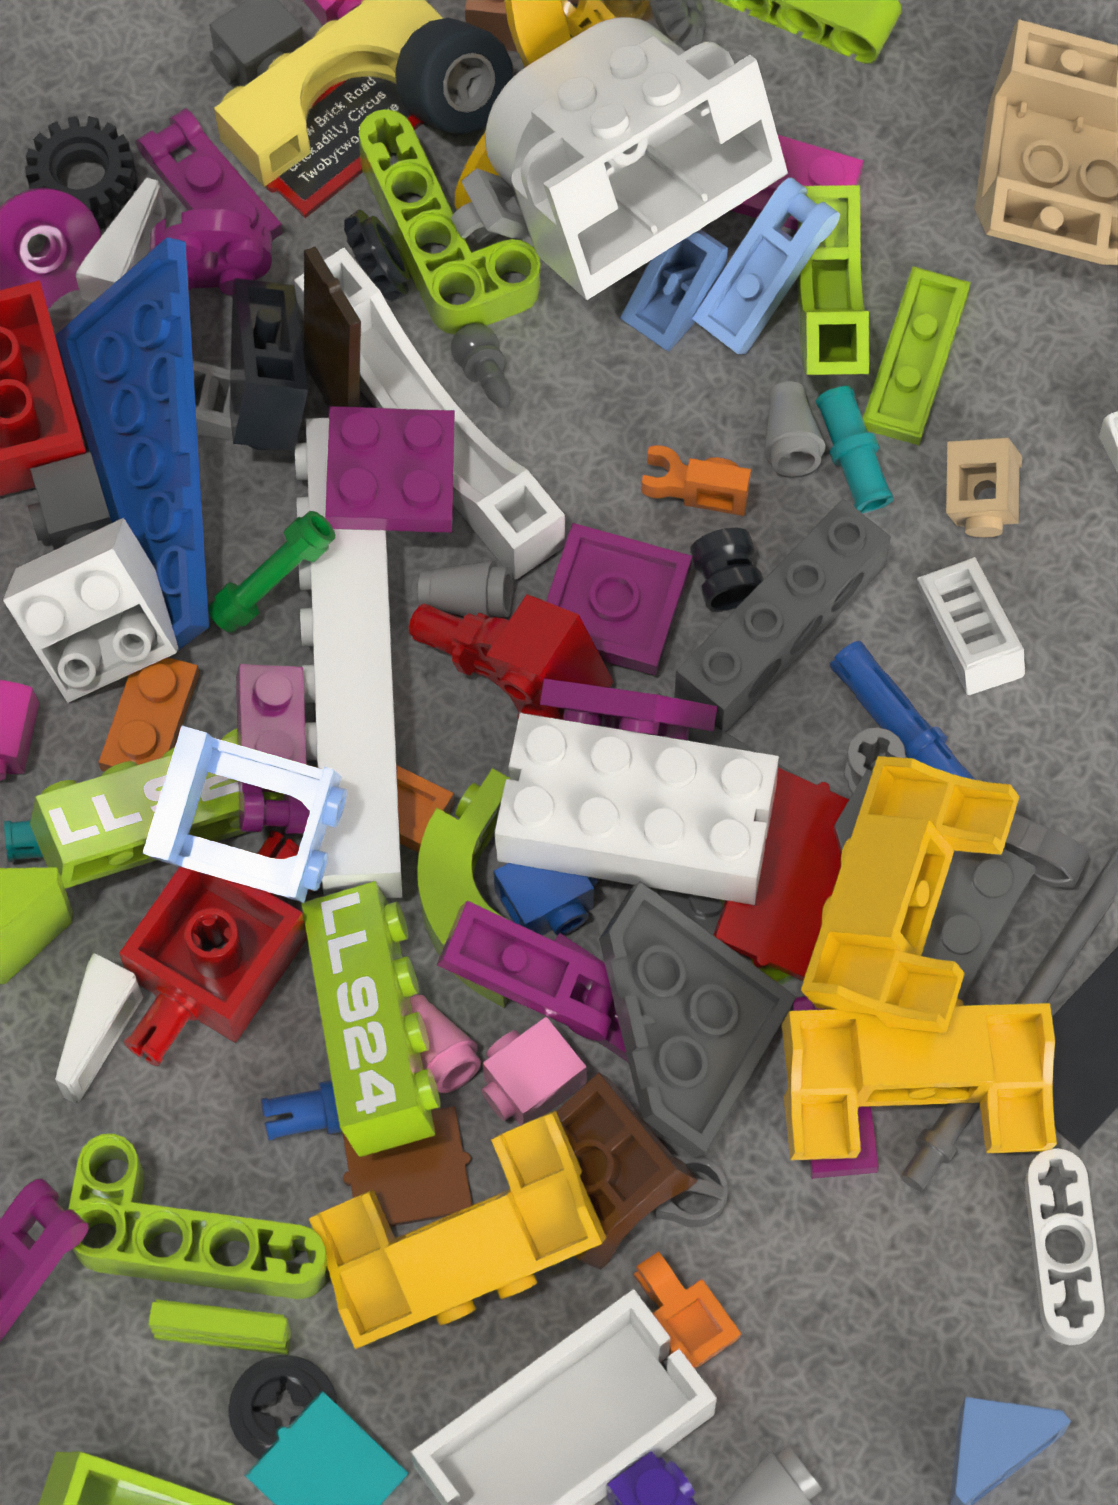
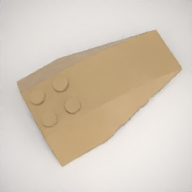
M1018 19L1014 26L987 112L974 207L986 235L1102 265H1118L1117 45Z

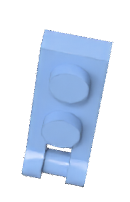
M792 177L783 181L773 193L692 317L696 323L737 354L748 353L820 242L831 234L840 218V213L827 203L821 202L816 204L806 196L807 189ZM790 216H793L802 223L793 238L781 230Z

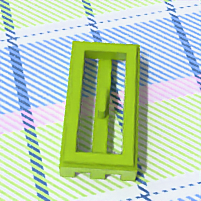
M156 1299V1302L152 1301L148 1323L149 1327L152 1328L151 1332L154 1334V1338L157 1340L288 1355L291 1337L288 1320L282 1314Z

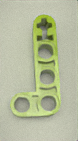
M384 109L368 115L361 123L359 130L362 171L397 247L405 260L424 305L437 328L445 333L455 335L461 327L468 324L479 323L487 326L521 313L533 306L538 299L540 291L541 267L539 256L533 246L522 240L510 239L471 253L466 240L460 237L451 219L453 215L451 208L411 123L404 115L394 110ZM385 146H387L391 153H397V162L392 166ZM409 192L417 193L423 197L417 202L412 203L402 202L397 199L400 195ZM432 242L441 243L447 247L442 252L434 254L426 253L420 249L423 245ZM514 271L520 272L527 278L521 282L509 283L500 279V276L506 272ZM452 293H462L471 298L466 303L460 305L449 304L443 300L444 297Z
M101 1134L90 1139L83 1146L77 1161L68 1210H75L88 1224V1230L100 1223H107L116 1228L114 1239L102 1248L92 1249L83 1244V1240L73 1248L77 1260L87 1269L100 1273L291 1299L311 1297L325 1286L329 1276L327 1252L321 1237L313 1229L297 1224L142 1204L144 1171L133 1145L126 1138L116 1134ZM118 1159L128 1164L126 1174L114 1183L105 1184L95 1179L98 1168L109 1160ZM164 1232L179 1234L183 1241L175 1254L159 1258L148 1252L151 1241L157 1235ZM229 1241L245 1243L249 1247V1252L240 1264L225 1267L214 1261L216 1251L223 1244ZM263 1244H268L272 1258L266 1257V1271H261L264 1265ZM296 1251H306L309 1263L302 1264L299 1274H290L286 1261H293Z

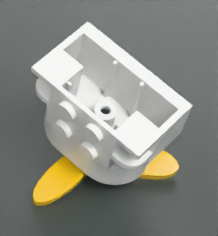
M504 0L510 32L525 68L505 85L496 98L488 117L486 131L472 151L460 175L455 189L454 205L457 211L462 206L472 202L461 181L476 168L500 176L515 191L537 255L582 297L588 300L788 174L758 62L749 55L734 64L729 52L714 42H703L684 51L653 25L630 17L605 20L571 39L561 0Z

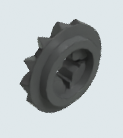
M649 0L656 23L666 37L684 51L702 43L706 23L702 16L704 6L700 0Z

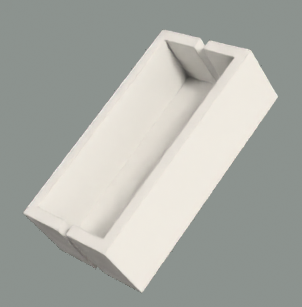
M520 713L509 762L510 780L506 779L495 829L497 860L499 862L634 885L642 882L647 887L755 905L765 851V839H767L777 785L779 756Z
M633 1289L411 1451L413 1465L441 1505H594L607 1495V1484L651 1451L656 1458L714 1416L717 1398L680 1349L669 1356L671 1337ZM668 1357L666 1372L660 1362Z

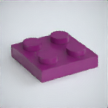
M329 407L325 519L331 524L333 529L452 533L455 410Z
M572 523L546 602L580 615L604 662L656 676L691 570L692 556Z
M544 679L540 705L563 708V720L686 741H688L690 728L714 732L717 706L657 694Z

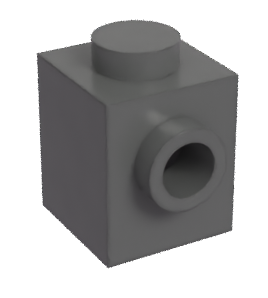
M246 0L209 24L213 50L209 52V56L214 67L225 81L230 82L236 79L241 86H246L267 71L271 63L282 54L292 53L304 45L302 26L279 0Z
M91 452L30 469L40 501L28 505L38 541L50 538L53 549L56 550L111 524Z

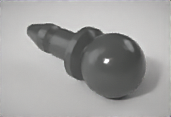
M472 323L461 327L455 333L451 342V353L455 362L463 368L466 377L470 381L480 382L489 400L500 408L505 409L509 407L510 387L502 373L505 366V358L499 349V341L496 334L489 327L479 323Z

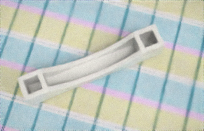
M342 248L325 259V263L333 276L338 278L342 291L361 320L359 390L374 408L455 410L453 505L503 567H510L513 579L517 580L564 548L565 514L532 474L496 447L453 401L413 347L380 290L348 251ZM303 273L294 279L298 313L304 321Z

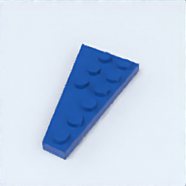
M166 237L61 329L55 337L87 444L93 458L111 523L124 518L154 566L177 641L178 652L209 628L186 242Z

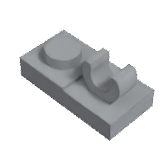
M477 168L461 181L472 201L459 208L451 217L461 238L465 239L473 232L478 243L484 244L497 234L511 239L525 241L533 246L515 191L500 176Z

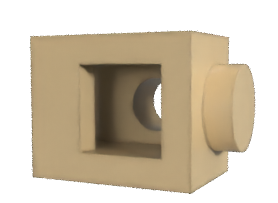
M1009 438L947 442L946 514L956 526H965V533L969 536L995 537L1003 533V525L1019 524V468H1022V455ZM990 487L996 488V499L978 500L981 491Z

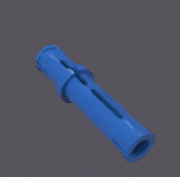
M855 641L836 654L834 657L836 660L831 661L830 668L849 687L881 728L890 730L900 738L905 748L906 758H913L933 768L976 780L945 744L947 736L937 726L931 727L926 719L920 715L911 701L876 662L862 641Z

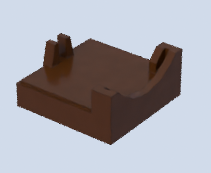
M598 1072L563 1104L556 1113L582 1170V1173L579 1175L606 1235V1239L602 1244L579 1253L575 1257L579 1261L601 1270L610 1262L622 1239L641 1219L660 1204L690 1189L698 1180L683 1161L669 1153L611 1079Z

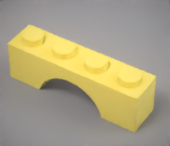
M363 0L358 7L341 19L332 20L324 24L317 31L314 38L292 53L282 54L276 58L267 71L246 86H238L228 92L221 103L214 107L220 141L265 187L311 154L306 120L312 105L323 92L339 82L363 76L378 77L396 84L395 69L400 51L411 34L427 22L442 19L443 17L426 0Z

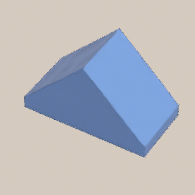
M699 229L650 260L620 319L666 351H670L695 323L692 317L727 265L728 248Z
M965 1397L959 1410L950 1505H974L1063 1436L1071 1423L1070 1419L1062 1410Z

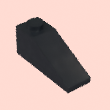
M234 278L232 288L229 399L233 444L247 445L257 450L282 449L295 451L308 394L295 285Z

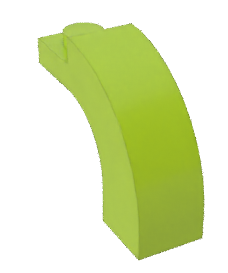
M860 185L804 186L807 189L806 196L816 204L825 202L840 213L839 221L834 230L825 240L820 242L797 277L799 339L804 373L806 375L869 374V311L864 308L861 282ZM798 221V230H799V228H800L801 225H802V223L799 222V221Z
M493 768L481 786L473 782L463 794L455 812V816L460 818L459 820L436 808L422 838L417 868L420 906L427 934L439 956L460 906L466 901L501 916L483 900L473 879L477 862L495 834L506 779L510 780L508 776ZM453 973L469 988L502 1008L509 1001V998Z

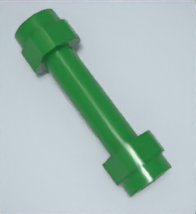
M308 511L303 517L296 518L284 530L287 541L240 585L229 582L215 594V600L209 604L208 612L217 626L229 633H234L240 627L247 626L259 614L256 603L304 559L315 562L329 549V544L335 539V532L331 524L321 514L315 511Z

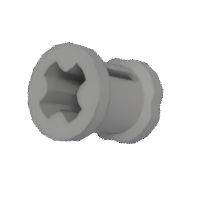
M879 727L867 728L857 733L850 742L847 753L848 762L844 776L852 794L867 770L864 766L872 764L878 756L906 758L903 743L890 730ZM882 744L886 746V751L881 750Z

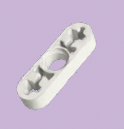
M1064 1149L1046 1150L1034 1158L1025 1177V1193L1040 1317L1045 1331L1054 1340L1066 1345H1078L1088 1341L1095 1335L1103 1321L1105 1312L1088 1174L1083 1162L1072 1152ZM1049 1167H1059L1061 1176L1072 1178L1074 1183L1067 1185L1064 1191V1213L1042 1219L1041 1211L1052 1213L1055 1204L1051 1186L1040 1185L1038 1180L1046 1177ZM1075 1208L1079 1210V1216L1065 1213ZM1056 1230H1067L1074 1233L1082 1243L1083 1254L1081 1258L1070 1264L1056 1262L1046 1251V1237ZM1085 1273L1088 1282L1077 1279L1074 1285L1075 1301L1078 1307H1089L1091 1314L1083 1316L1079 1328H1070L1067 1317L1056 1316L1054 1311L1061 1308L1065 1301L1064 1281L1051 1285L1049 1276L1057 1279H1071Z

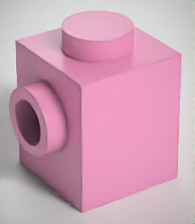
M545 1017L521 1035L517 1030L505 1034L488 1049L486 1055L489 1059L483 1062L484 1081L487 1085L481 1089V1092L489 1106L502 1121H506L513 1116L517 1123L522 1125L549 1113L580 1090L587 1083V1067L550 1020Z

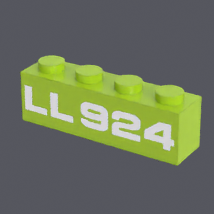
M237 728L227 733L221 740L238 745ZM175 747L166 752L160 759L140 765L133 761L119 763L107 769L100 777L77 783L75 780L59 781L48 786L40 795L35 796L30 826L47 867L58 868L65 889L156 861V859L144 854L143 851ZM208 772L189 835L217 842L246 833L240 831L238 781ZM262 792L264 800L284 801V794Z
M376 881L301 903L340 1129L359 1157L435 1136L431 1110L440 1107V1097L431 1070L429 1068L423 1070L420 1053L430 1049L429 1039L420 1013L412 1012L410 996L419 994V987L410 958L408 956L402 957L399 942L408 939L409 936L405 917L399 903L393 902L389 904Z

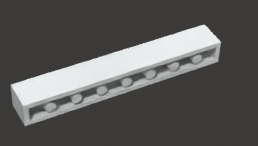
M329 418L306 419L307 443H296L295 446L296 479L308 480V497H297V518L303 517L308 511H315L325 518ZM334 529L335 539L329 544V549L317 561L311 562L304 559L299 563L300 590H312V608L300 609L302 646H314V665H302L304 703H316V722L305 723L306 761H318L319 769H324V767L334 769L342 776L339 787L347 789V797L341 819L336 828L327 825L320 851L328 853L327 865L322 879L324 896L376 881L385 898H402L386 531Z

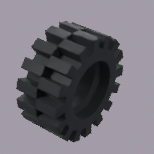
M78 116L67 117L70 128L64 130L61 129L57 121L48 125L51 137L48 139L39 132L33 139L36 150L28 148L26 154L28 166H25L29 189L53 188L69 193L80 200L91 211L99 229L106 228L104 217L109 215L114 220L122 210L121 205L125 206L133 196V191H137L136 168L128 140L124 134L118 137L117 128L109 122L101 131L99 119L88 116L86 126H80ZM87 159L96 161L105 170L103 178L98 183L84 189L67 188L59 181L63 168L77 160Z

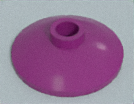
M53 188L26 190L0 206V290L40 280L48 308H51L63 295L79 290L75 274L86 256L101 238L99 226L91 211L76 197ZM36 234H43L45 245L42 250L37 253H29L27 248L29 239Z

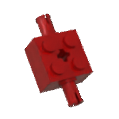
M270 831L257 854L272 859H287L298 855L300 847L289 838L283 845L281 843L283 835ZM179 867L119 952L124 969L134 973L138 984L152 992L156 997L130 1036H127L124 1045L139 1058L145 1053L147 1055L145 1059L147 1063L159 1066L163 1056L188 1020H198L236 1044L307 940L303 913L275 897L273 893ZM222 940L226 942V945L221 949L213 948L210 952L203 950V946L206 944L211 947H217Z

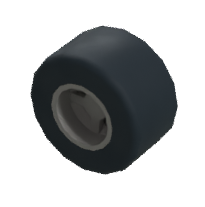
M452 18L432 20L414 31L402 47L395 69L396 90L404 107L419 120L442 131L459 135L477 132L487 126L488 117L496 98L505 85L513 78L512 61L505 45L489 31Z

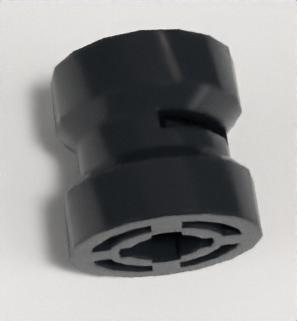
M736 527L716 530L703 535L690 546L694 567L697 571L703 573L705 579L701 591L705 605L710 611L723 612L736 609L764 580L761 571L752 564L751 558L754 555L755 549L750 533L746 529Z

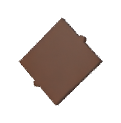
M455 1106L431 1110L435 1136L362 1157L357 1155L343 1133L348 1171L344 1173L343 1181L347 1186H351L353 1198L374 1189L390 1227L443 1218L471 1206L472 1202L466 1173V1166L470 1164L471 1157L469 1153L463 1152Z

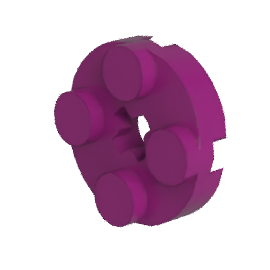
M193 209L181 212L180 224L172 225L166 229L165 218L158 222L150 233V251L166 237L186 242L188 291L193 288L219 287L222 293L232 296L234 278L257 280L267 274L272 265V235L265 226L263 227L262 234L251 229V217L239 212L224 209Z

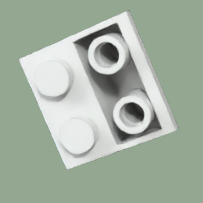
M124 518L16 568L3 598L7 608L67 703L176 654L178 650L156 570Z

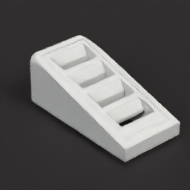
M150 178L144 180L78 268L75 276L83 300L95 301L150 252L151 230L158 222L164 220L166 215L163 195L158 180Z
M975 557L917 578L919 589L967 695L1022 678L1025 675L1024 649ZM972 586L974 593L944 603L941 597L943 594ZM978 608H982L983 611L957 622H954L952 618ZM989 630L993 633L991 636L966 644L964 638Z
M94 953L87 964L55 1078L63 1097L73 1103L81 1101L143 999L134 973Z

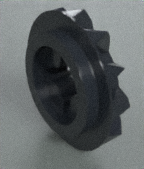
M358 209L344 220L347 243L355 255L354 259L380 290L385 299L393 302L408 295L406 281L410 279V275L395 241L377 217H369L364 211Z
M292 1355L268 1357L250 1366L236 1382L229 1401L230 1425L237 1441L255 1459H259L278 1438L276 1436L277 1424L275 1418L264 1416L263 1412H254V1410H265L266 1407L275 1406L278 1401V1394L282 1392V1383H287V1392L290 1394L292 1403L295 1406H303L305 1409L320 1391H323L337 1404L336 1394L331 1381L312 1362ZM296 1415V1416L291 1417L289 1425H290L299 1415Z

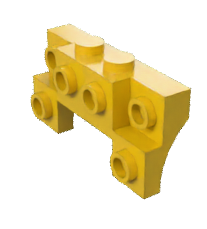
M877 757L852 836L843 846L841 855L842 866L832 896L824 904L822 927L801 991L816 1008L874 1014L886 1027L937 1033L947 1032L965 973L955 961L922 957V951L954 851L1002 855L1020 798L1011 784L991 783L957 776L933 768L913 758Z
M957 999L946 1033L886 1027L874 1014L847 1012L838 1009L789 1011L782 1023L788 1089L783 1097L790 1160L856 1158L861 1151L858 1107L980 1103L986 1153L1040 1152L1052 1150L1057 1144L1052 1088L1055 1037L1050 1003L964 1006V1002Z
M556 1111L545 1114L491 1139L510 1186V1189L396 1238L392 1233L374 1189L314 1214L309 1218L313 1230L321 1237L325 1245L327 1268L334 1288L338 1311L355 1349L434 1315L439 1325L452 1322L476 1310L472 1299L495 1289L500 1299L520 1293L538 1283L534 1275L535 1272L596 1247L605 1241L606 1235L579 1176L582 1170Z

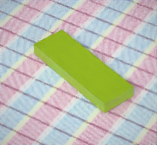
M912 266L863 416L867 431L920 446L967 300L971 282Z

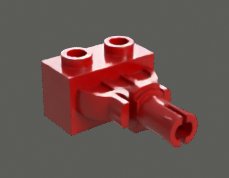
M526 594L510 620L496 617L489 618L488 615L478 613L477 615L468 613L462 619L423 603L414 611L409 622V634L413 636L412 639L414 641L450 654L458 672L465 675H471L474 672L498 685L513 701L519 712L517 715L518 719L519 714L524 713L563 720V708L540 705L544 679L610 688L614 682L580 615Z

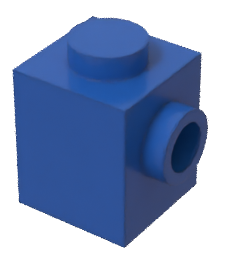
M507 863L494 870L495 893L512 922L542 936L550 931H553L558 936L559 933L564 935L575 930L588 919L589 915L587 912L593 909V886L598 884V878Z

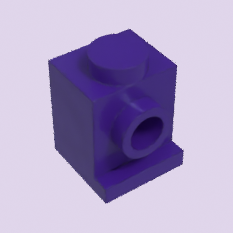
M652 1451L607 1484V1500L611 1505H697L692 1498L695 1495V1491L679 1467L671 1460L666 1463L662 1457L657 1459Z

